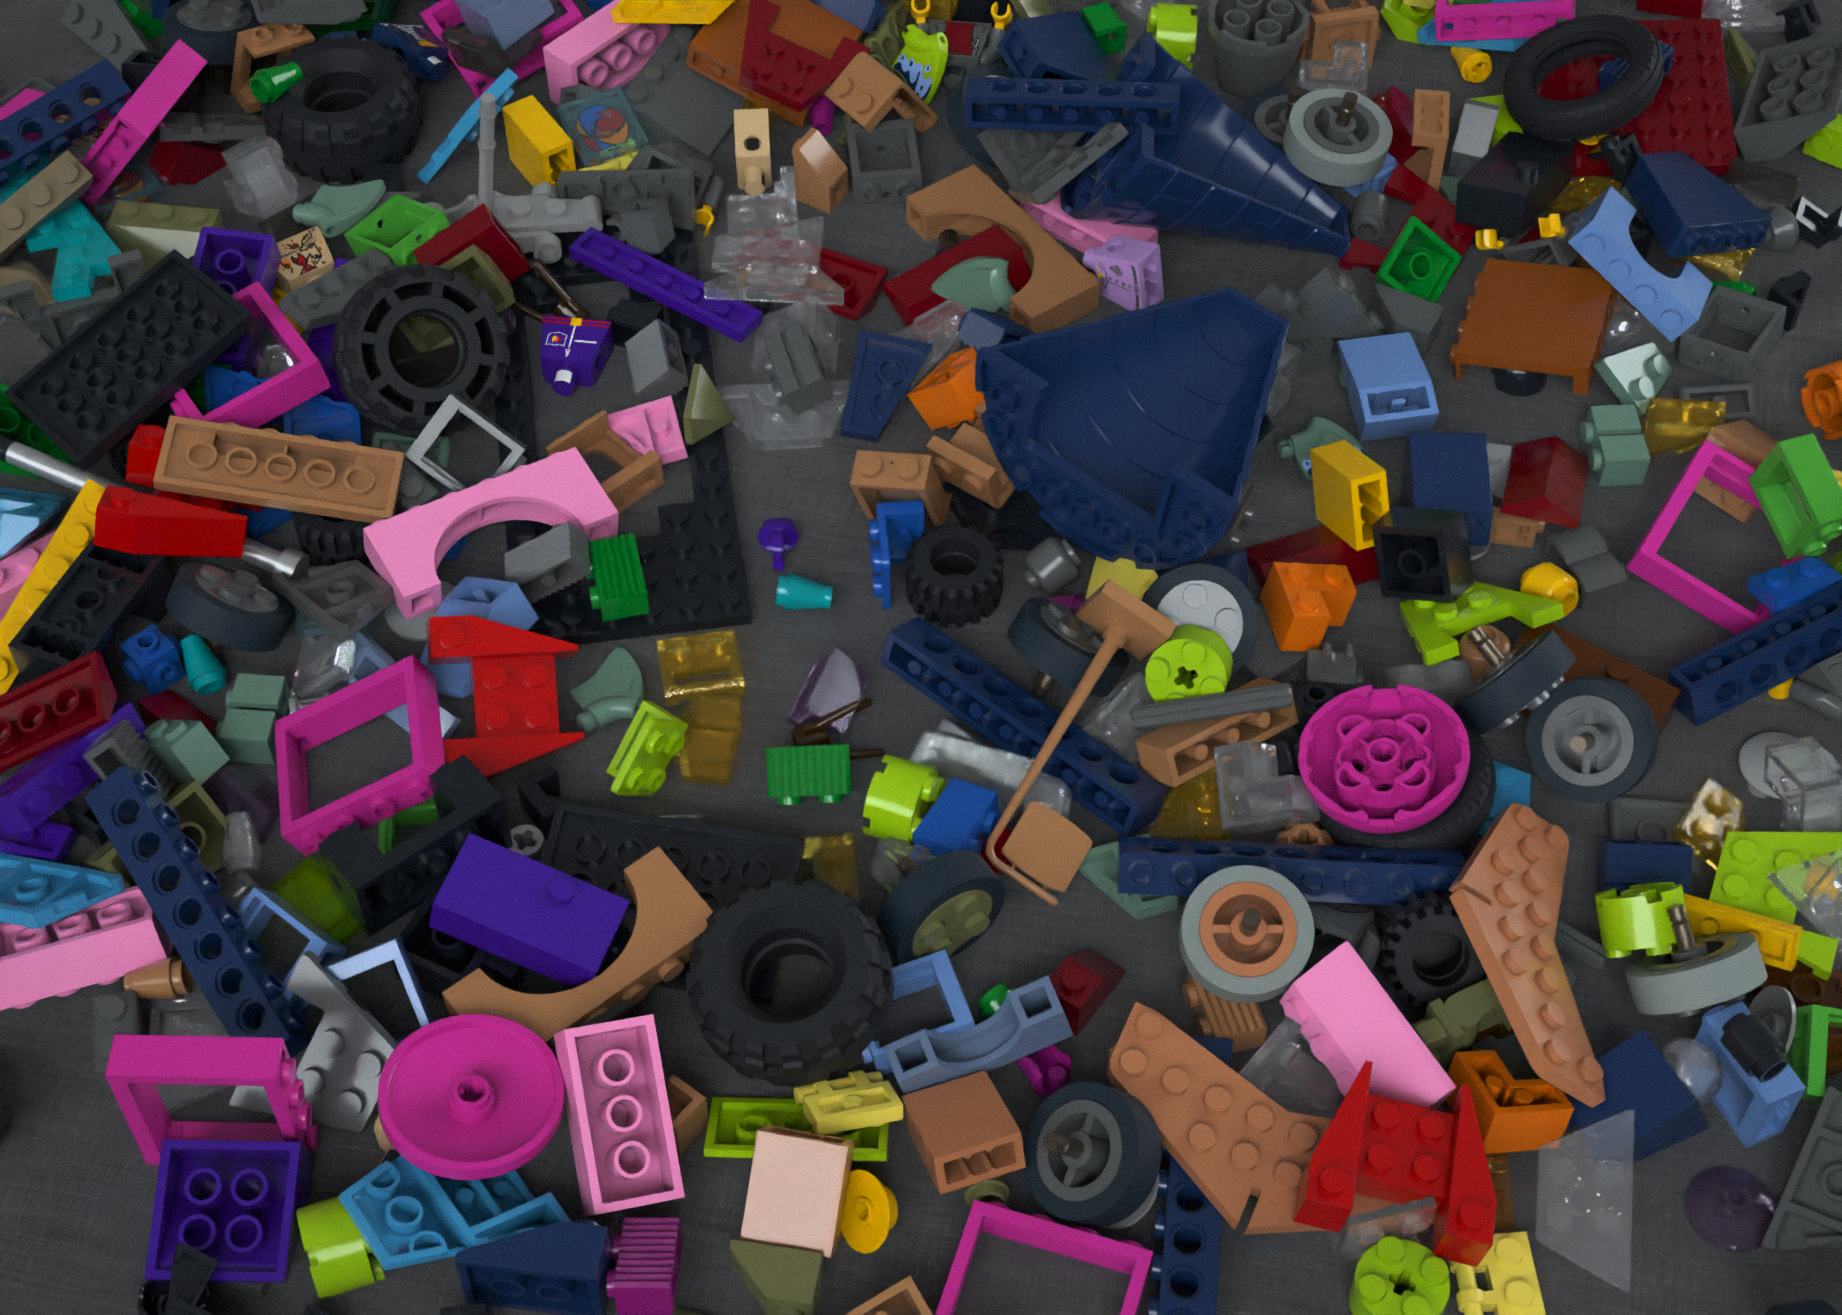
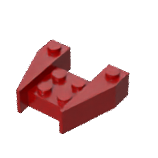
M138 425L129 443L125 482L154 488L153 479L166 432L164 428L156 425ZM107 485L96 509L93 545L131 554L242 558L248 516L239 515V509L244 508L262 512L263 506L156 489L150 495L133 491L127 487Z
M472 615L429 617L426 624L428 665L470 663L474 738L444 739L445 763L452 762L465 754L488 780L577 745L585 738L584 732H559L555 659L573 658L579 651L577 644Z
M1366 1060L1299 1180L1293 1222L1339 1233L1352 1212L1354 1193L1436 1213L1432 1254L1442 1259L1478 1267L1493 1245L1497 1200L1470 1086L1462 1085L1449 1106L1448 1113L1368 1093L1373 1062Z

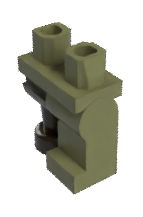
M1488 978L1447 998L1445 1004L1440 998L1428 1003L1425 1018L1411 1025L1446 1073L1449 1070L1455 1052L1472 1051L1475 1044L1490 1035L1496 1039H1504L1514 1034L1512 1026Z

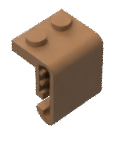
M864 51L859 52L824 93L830 101L870 133L890 109L902 119L913 118L914 129L918 132L930 130L937 121L936 113L906 83Z
M980 403L974 409L975 415L980 418L973 427L964 422L949 443L934 435L925 447L928 455H932L931 462L938 477L999 509L1016 488L1003 470L988 440L981 420V414L987 408L985 403Z
M1745 419L1718 425L1712 429L1706 440L1755 469L1758 468L1777 443L1780 442ZM1705 476L1701 477L1694 489V492L1742 523L1749 522L1757 509Z

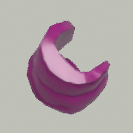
M1055 1044L1036 1051L1029 1057L1025 1056L1016 1060L1018 1067L1025 1073L1030 1086L1033 1087L1038 1095L1050 1096L1058 1089L1066 1086L1070 1080L1073 1067L1070 1054L1057 1050Z

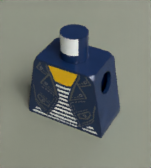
M374 23L370 40L382 43L386 50L389 48L393 49L408 64L410 73H414L415 78H431L434 81H438L445 76L448 46L426 26Z

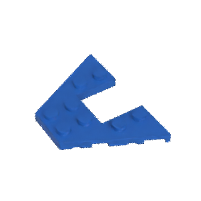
M212 363L204 369L206 412L213 411L269 380V378L258 379L253 377L250 372L241 370L238 373L215 366ZM320 394L265 423H284L285 434L298 436L308 434L318 439L335 442L351 441L363 446L361 416L352 404L343 401L334 402L329 397ZM263 506L262 512L240 508L238 512L239 515L248 516L246 537L252 540L262 537L293 519L290 510ZM216 557L217 560H220V559L224 558V557Z

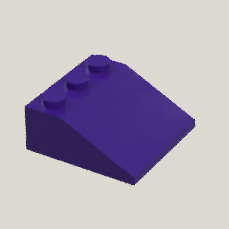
M163 1139L144 1279L146 1281H170L174 1252L181 1242L219 1260L208 1282L287 1283L300 1233L296 1211L305 1207L308 1201L312 1153L301 1142Z

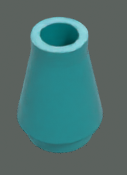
M789 572V576L779 575L775 606L784 607V611L830 609L833 586L823 585Z
M193 634L182 639L180 646L183 651L189 688L195 689L198 696L210 695L224 688L227 684L225 678L227 671L207 645L204 637L199 634Z

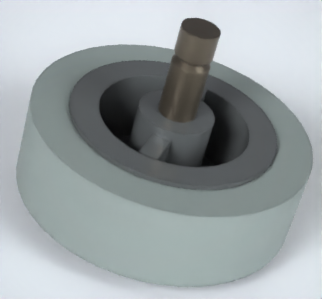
M1319 89L1305 94L1292 107L1283 136V147L1290 162L1307 177L1332 186H1355L1371 180L1380 172L1392 142L1393 130L1385 112L1365 96L1344 89Z
M1675 904L1666 908L1670 922H1672L1671 926L1678 946L1672 947L1673 950L1668 954L1657 956L1645 955L1625 968V975L1636 1010L1647 1015L1675 1013L1676 1017L1692 1016L1700 1013L1704 1007L1718 1003L1729 1004L1745 998V993L1759 987L1768 978L1757 939L1753 934L1726 933L1694 939L1689 920H1687L1688 916L1684 904Z

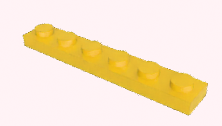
M89 478L0 622V696L10 690L19 675L8 647L9 643L94 537L96 509L106 488Z

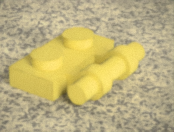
M863 1070L848 1072L847 1077L824 1080L811 1085L809 1083L808 1085L794 1087L793 1090L796 1104H803V1113L816 1134L837 1135L843 1131L868 1126L878 1127L888 1122L903 1120V1103L888 1080L883 1081L880 1071L865 1073Z
M1526 1231L1494 1234L1493 1245L1478 1267L1448 1260L1450 1272L1456 1274L1459 1288V1292L1456 1294L1458 1310L1463 1312L1464 1315H1484L1483 1312L1492 1311L1494 1315H1546ZM1475 1273H1485L1489 1291H1483L1477 1287Z

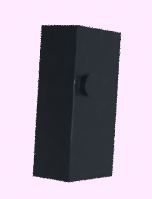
M1509 131L1457 183L1455 222L1522 235L1572 181L1575 142L1550 141L1534 135Z

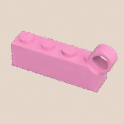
M1061 188L1056 197L1046 204L1037 205L1020 202V208L1026 213L1031 214L1035 222L1047 233H1051L1054 238L1083 253L1089 247L1098 249L1115 235L1158 243L1159 231L1154 228L1074 219L1061 208Z

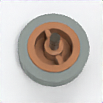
M1253 865L1228 867L1204 879L1190 895L1185 905L1179 928L1181 956L1192 977L1211 994L1236 1003L1266 1001L1286 991L1302 973L1313 948L1314 920L1310 907L1300 890L1281 874Z

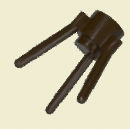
M537 258L532 263L533 268L562 300L552 313L560 317L588 319L591 314L575 301L550 269L546 267L541 259ZM519 302L514 303L515 309L542 323L543 314Z
M865 699L861 702L856 700L817 721L792 729L791 735L794 745L831 744L826 728L871 706L872 700ZM882 748L850 750V759L880 757L885 754V750Z

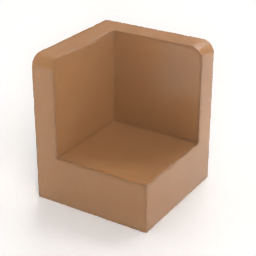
M673 1074L666 1082L677 1154L681 1155L708 1126L709 1117L706 1097Z

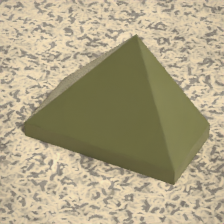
M1734 28L1728 31L1724 48L1725 61L1742 98H1745L1759 56Z
M702 364L693 365L683 415L685 444H694L735 420Z

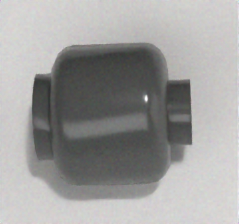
M1048 537L1025 554V562L1028 568L1023 571V574L1035 591L1042 587L1049 594H1054L1079 577L1080 569L1078 565L1083 562L1066 538L1060 541L1056 537Z

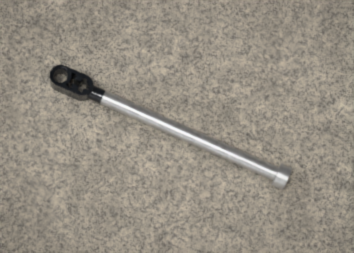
M0 435V460L74 491L80 492L88 478L105 488L107 485L125 487L89 471L83 472L77 466ZM245 537L242 558H237L269 571L273 575L284 572L285 579L287 580L304 578L310 562L308 554L292 547H287L281 552Z

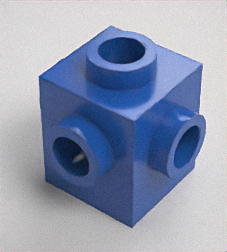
M154 624L134 634L127 641L119 645L125 660L121 663L123 671L134 684L138 682L150 696L159 694L186 676L179 655L182 654L179 643L170 633L164 635Z

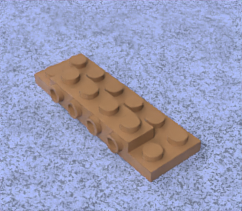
M170 415L153 485L156 490L374 523L377 520L388 519L394 515L405 453L360 446L351 441L335 442L323 440L308 434L300 436L285 434L271 428L254 429L241 427L233 422L216 423Z

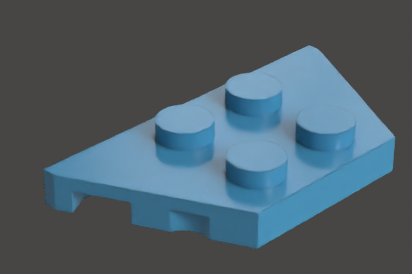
M0 852V922L25 926L30 929H39L126 890L121 874Z

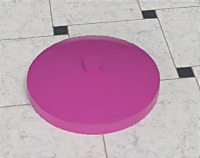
M485 1014L450 1016L419 1028L405 1038L391 1053L382 1069L378 1084L379 1118L383 1131L394 1149L419 1169L433 1175L455 1180L492 1178L525 1165L536 1157L551 1141L563 1114L564 1078L553 1051L538 1035L523 1025L509 1019Z

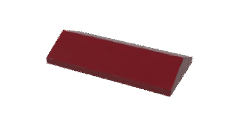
M996 224L882 284V289L915 341L925 343L957 327L962 317L968 313L960 304L941 297L931 290L932 284L958 263L977 256L1002 258L1009 261L1007 278L1016 293L1028 283L1031 274L1022 248L999 225Z
M761 228L730 271L729 279L747 285L758 283L768 292L858 321L874 309L882 290L881 286L887 278L888 269Z
M1557 436L1515 444L1500 513L1578 529L1588 471V459Z
M1325 525L1245 548L1247 564L1261 589L1264 587L1273 562L1346 565L1355 586L1379 579L1375 546L1356 551Z
M95 650L0 696V773L110 722L118 695L101 653Z

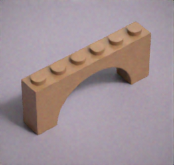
M975 164L906 197V223L926 242L939 238L940 233L946 229H953L959 235L975 236L997 224L1022 248L1031 278L1023 289L1010 297L1009 319L1038 334L1060 329L1099 309L1101 285L1096 275L1088 272L1072 253H1068L1051 233H1047L1037 224L1031 214L1021 209L1008 193H1004L994 183L992 178L988 174H984Z
M658 846L624 869L625 889L630 894L637 910L636 923L631 938L623 952L600 975L566 991L549 994H529L501 986L478 968L442 992L446 1010L450 1016L485 1014L512 1020L538 1035L557 1057L554 1040L555 1033L564 1029L610 1022L613 1014L626 1005L632 1007L641 1002L647 996L649 989L660 981L668 982L678 976L683 970L684 965L691 960L689 953L695 937H699V934L705 931L708 926L706 919L713 913V910Z

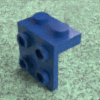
M923 500L876 503V519H869L870 542H877V544H870L871 567H873L874 573H879L873 574L874 598H882L883 609H891L890 564L906 563L907 550L911 548L912 541L916 537L922 538V532H924Z
M1807 557L1798 562L1769 569L1766 572L1748 577L1747 591L1770 609L1771 618L1842 582V575L1819 557Z

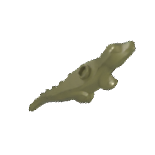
M897 0L885 6V13L879 25L876 24L871 34L868 33L860 43L871 48L870 56L894 75L895 70L892 66L905 46L904 39L900 35L905 29L909 13V6H907L906 0ZM846 113L843 117L844 128L838 140V144L841 147L846 146L845 123L856 122Z

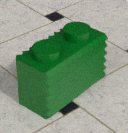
M629 533L627 536L622 534L620 537L613 536L612 538L606 537L604 540L600 538L596 541L590 540L588 542L590 576L586 577V580L594 579L595 586L588 587L592 609L601 610L603 622L650 614L648 595L635 535Z
M849 743L766 748L768 798L777 797L778 805L802 804V796L819 795V803L844 802L843 794L852 793Z

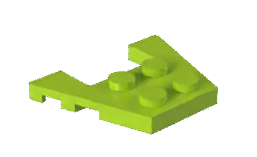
M1476 581L1453 603L1411 599L1399 603L1401 618L1410 636L1414 637L1416 648L1419 653H1422L1423 662L1426 666L1459 656L1458 640L1454 639L1453 636L1470 631L1478 625H1487L1512 616L1534 629L1564 618L1563 603L1560 601Z
M1727 831L1709 900L1794 924L1808 863L1813 862L1842 870V832ZM1802 929L1797 960L1813 968L1812 974L1828 981L1839 940Z

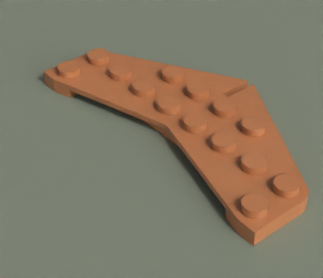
M1511 803L1498 813L1449 888V891L1454 893L1449 898L1534 1072L1543 1080L1589 1107L1594 1108L1606 1100L1602 1080L1604 1073L1600 1064L1595 1060L1554 942L1568 858L1569 839L1561 827L1552 825L1542 819L1530 807Z
M1135 1001L1107 1066V1077L1114 1088L1133 1095L1146 1106L1157 1125L1161 1144L1234 1230L1239 1224L1251 1194L1258 1197L1244 1235L1327 1231L1293 1222L1299 1180L1333 1119L1286 1111L1159 1012ZM1354 1193L1352 1212L1341 1230L1435 1225L1436 1213Z

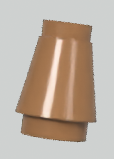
M172 956L133 972H127L124 976L125 992H137L139 998L182 999L184 994L193 992L195 979L186 964L177 956Z

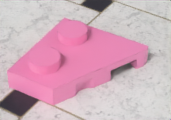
M671 395L608 414L609 429L639 455L643 456L652 450L661 458L662 465L688 458Z

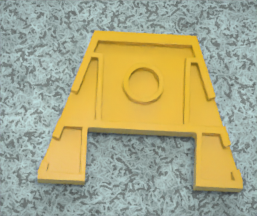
M621 0L610 10L614 23L711 24L735 0Z

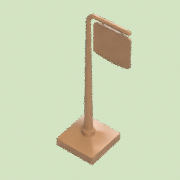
M1311 0L1318 14L1311 15L1305 72L1309 79L1372 69L1379 12L1376 7L1369 6L1331 12L1324 0Z
M1108 579L1084 601L1075 615L1101 633L1104 641L986 844V855L991 864L1053 906L1057 905L1058 900L1046 891L1047 887L1060 893L1065 892L1093 845L1090 837L1056 811L1041 803L1031 801L1001 849L1002 854L1012 863L1011 867L996 857L994 852L995 843L1117 649L1123 648L1142 661L1169 639L1177 626L1174 622L1111 579ZM1015 867L1044 886L1042 888L1015 871Z

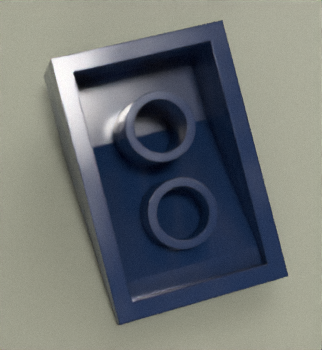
M586 1219L577 1220L575 1223L565 1221L552 1223L457 1252L455 1258L456 1268L467 1303H487L490 1306L560 1315H605L609 1301L606 1288L608 1269H616L608 1228Z

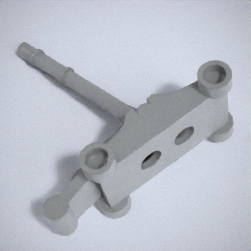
M491 93L482 94L478 111L480 118V136L477 143L479 148L478 198L475 194L468 195L462 203L447 209L435 202L424 204L442 210L449 224L452 225L484 203L522 247L524 253L534 251L535 259H541L544 264L555 263L562 256L561 240L555 233L581 231L585 233L590 227L602 231L601 200L592 195L586 196L583 199L559 198L557 187L550 183L536 184L531 190V195L509 196L493 191L494 149L496 147L494 128L497 112L495 110V96Z

